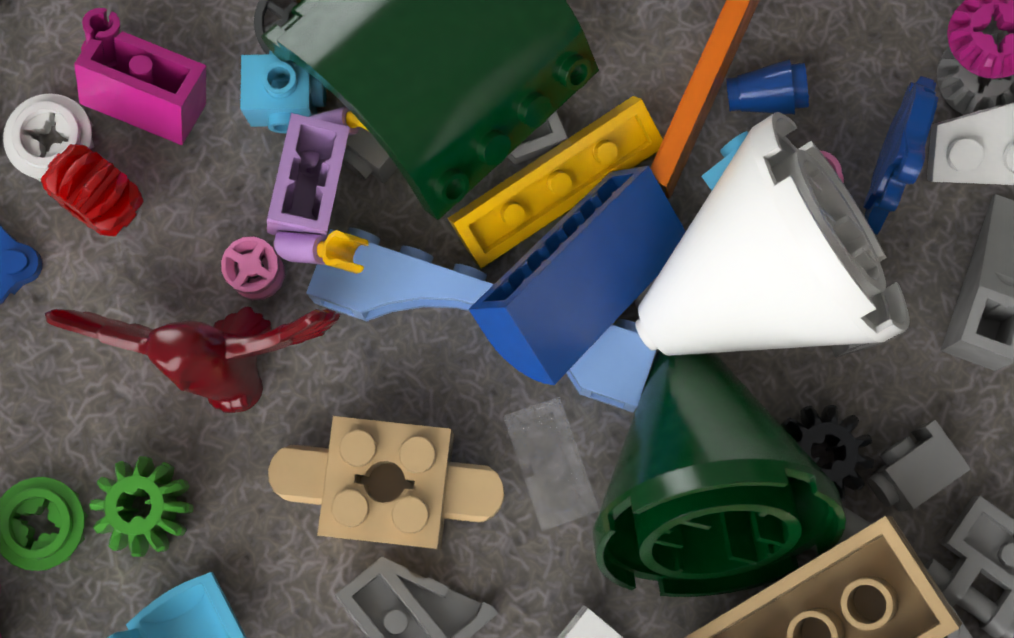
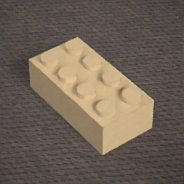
M884 516L684 638H944L958 630L962 622L892 516Z

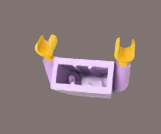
M346 106L309 117L291 113L267 216V233L275 235L274 249L284 260L296 263L326 264L358 274L363 271L364 266L353 263V256L360 245L369 246L368 240L338 230L332 231L327 236L347 138L350 135L356 134L360 127L367 130Z

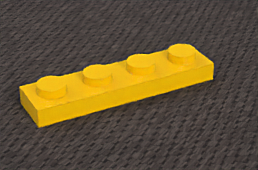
M632 96L448 217V220L475 264L482 269L571 210L609 172L634 168L658 152L663 139L643 100Z

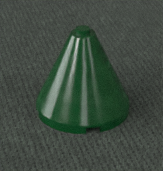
M659 351L652 364L593 528L596 562L601 573L613 583L629 590L636 588L635 577L658 581L660 596H711L747 590L780 580L799 568L796 556L810 549L815 544L819 555L832 549L842 537L846 525L840 494L832 480L715 353L668 356Z

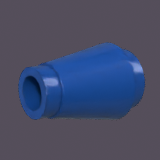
M790 59L737 75V77L726 78L729 112L741 110V112H780L782 114L795 115V109L809 107L805 63L791 64Z

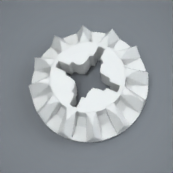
M52 93L40 94L25 100L11 113L4 128V149L10 162L20 172L41 181V177L49 169L47 167L48 164L70 144L86 145L89 149L94 148L92 140V126L94 125L84 109L69 97ZM55 126L56 131L66 138L68 142L62 141L61 144L53 143L49 152H46L45 146L30 135L49 134L51 127Z

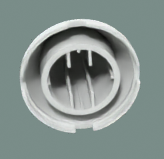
M776 112L751 128L639 304L638 313L640 318L636 320L635 325L640 338L650 350L655 351L659 349L663 354L671 356L885 342L909 328V313L899 284L896 282L886 288V280L880 262L887 257L870 225L835 170L816 145L810 141L797 149L786 137L787 134L797 129L796 124L786 115Z

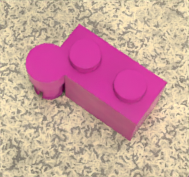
M95 8L88 11L82 20L86 40L81 47V54L74 63L79 104L183 145L206 105V65L124 31L119 33L120 20L113 11L109 15V22L107 21L106 8Z

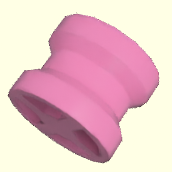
M254 236L242 237L232 242L223 254L221 260L222 274L226 282L242 297L251 300H264L274 295L281 288L285 278V266L275 249L265 240ZM256 275L261 276L255 279H250V281L247 282L249 277H254Z

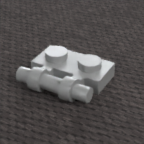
M980 495L973 496L941 542V545L960 557L954 568L948 570L933 558L924 566L951 606L957 604L980 620L979 627L993 638H1000L1001 636L1003 638H1014V519ZM979 572L1004 589L997 601L993 602L971 586Z

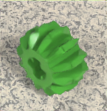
M140 456L135 463L134 469L129 463L119 461L115 464L117 482L106 477H100L97 480V485L100 489L107 492L105 500H91L89 506L91 510L105 512L106 516L98 520L93 529L99 534L112 532L108 545L110 549L121 551L129 544V550L133 557H144L148 551L149 544L157 552H165L169 549V540L165 530L176 536H183L187 531L186 527L174 519L177 513L189 514L193 512L194 508L192 503L177 501L176 497L185 493L190 486L183 479L170 482L174 475L175 467L173 465L163 462L155 469L152 458ZM137 496L146 498L150 496V499L144 502L151 505V510L147 517H134L133 515L139 512V509L132 508L133 501Z

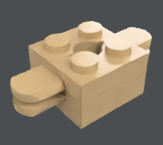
M333 416L329 448L289 445L279 449L272 458L268 468L269 483L273 491L281 498L291 502L321 505L317 536L441 550L445 519L484 522L497 514L504 500L503 483L498 473L489 466L451 462L454 433L450 428Z

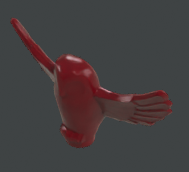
M247 306L240 309L238 313H231L225 319L218 320L214 323L213 327L203 322L180 321L169 323L153 330L140 324H128L92 312L54 309L45 313L47 323L53 326L99 339L100 342L147 355L150 361L175 383L181 391L206 397L210 405L225 413L246 411L259 401L263 391V384L258 376V355L323 336L328 329L338 322L341 315L331 309H315L291 323L282 324L272 330L270 320H265L263 314L254 313L253 309Z

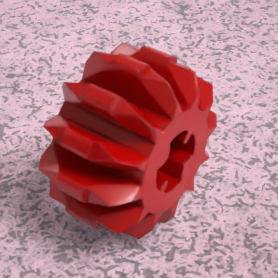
M70 144L61 154L58 153L47 166L49 169L41 177L43 188L50 197L71 213L73 217L79 219L88 228H92L100 235L115 237L123 227H128L137 216L136 211L144 203L138 186L132 183L127 178V175L119 171L113 163L108 162L98 152H93L86 145Z

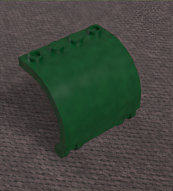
M301 0L291 9L293 16L281 27L274 24L261 35L264 43L277 58L283 62L292 60L329 89L358 118L396 164L424 210L437 220L443 217L455 204L460 202L470 190L497 165L502 163L513 150L539 126L544 124L557 109L599 71L586 36L566 0Z

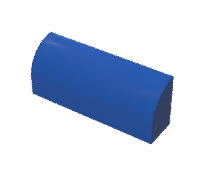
M649 166L609 172L468 310L491 345L509 364L533 380L548 385H555L659 275L686 231Z

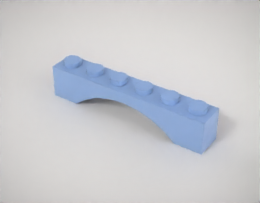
M349 227L347 234L366 239L369 242V246L360 245L353 256V263L364 266L363 271L355 274L326 264H317L306 294L317 305L369 321L392 312L422 307L457 308L469 311L468 309L494 284L486 282L487 275L476 268L455 264L453 270L432 264L434 257L420 249L403 245L400 252L379 246L380 238L361 229ZM617 319L615 325L612 324L566 374L580 395L633 413L638 406L656 350L652 351L644 344L637 332L635 322Z

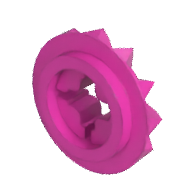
M965 0L951 16L947 30L950 50L955 59L971 73L993 79L1014 75V0ZM992 16L993 21H996L998 30L1013 33L1006 35L999 43V49L997 44H994L992 35L978 32L986 29L991 22Z

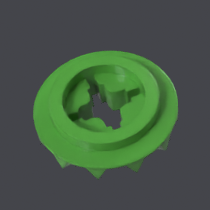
M47 477L25 479L9 488L0 498V554L4 559L18 568L30 571L49 570L71 560L72 553L85 540L83 531L85 520L88 517L82 508L79 494L60 480ZM45 507H47L49 510L47 519L55 523L54 527L60 528L59 533H41L37 541H35L33 538L35 528L28 525V521L20 519L21 514L31 516V514L41 515Z

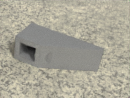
M997 194L992 196L940 350L993 371L1014 363V201Z

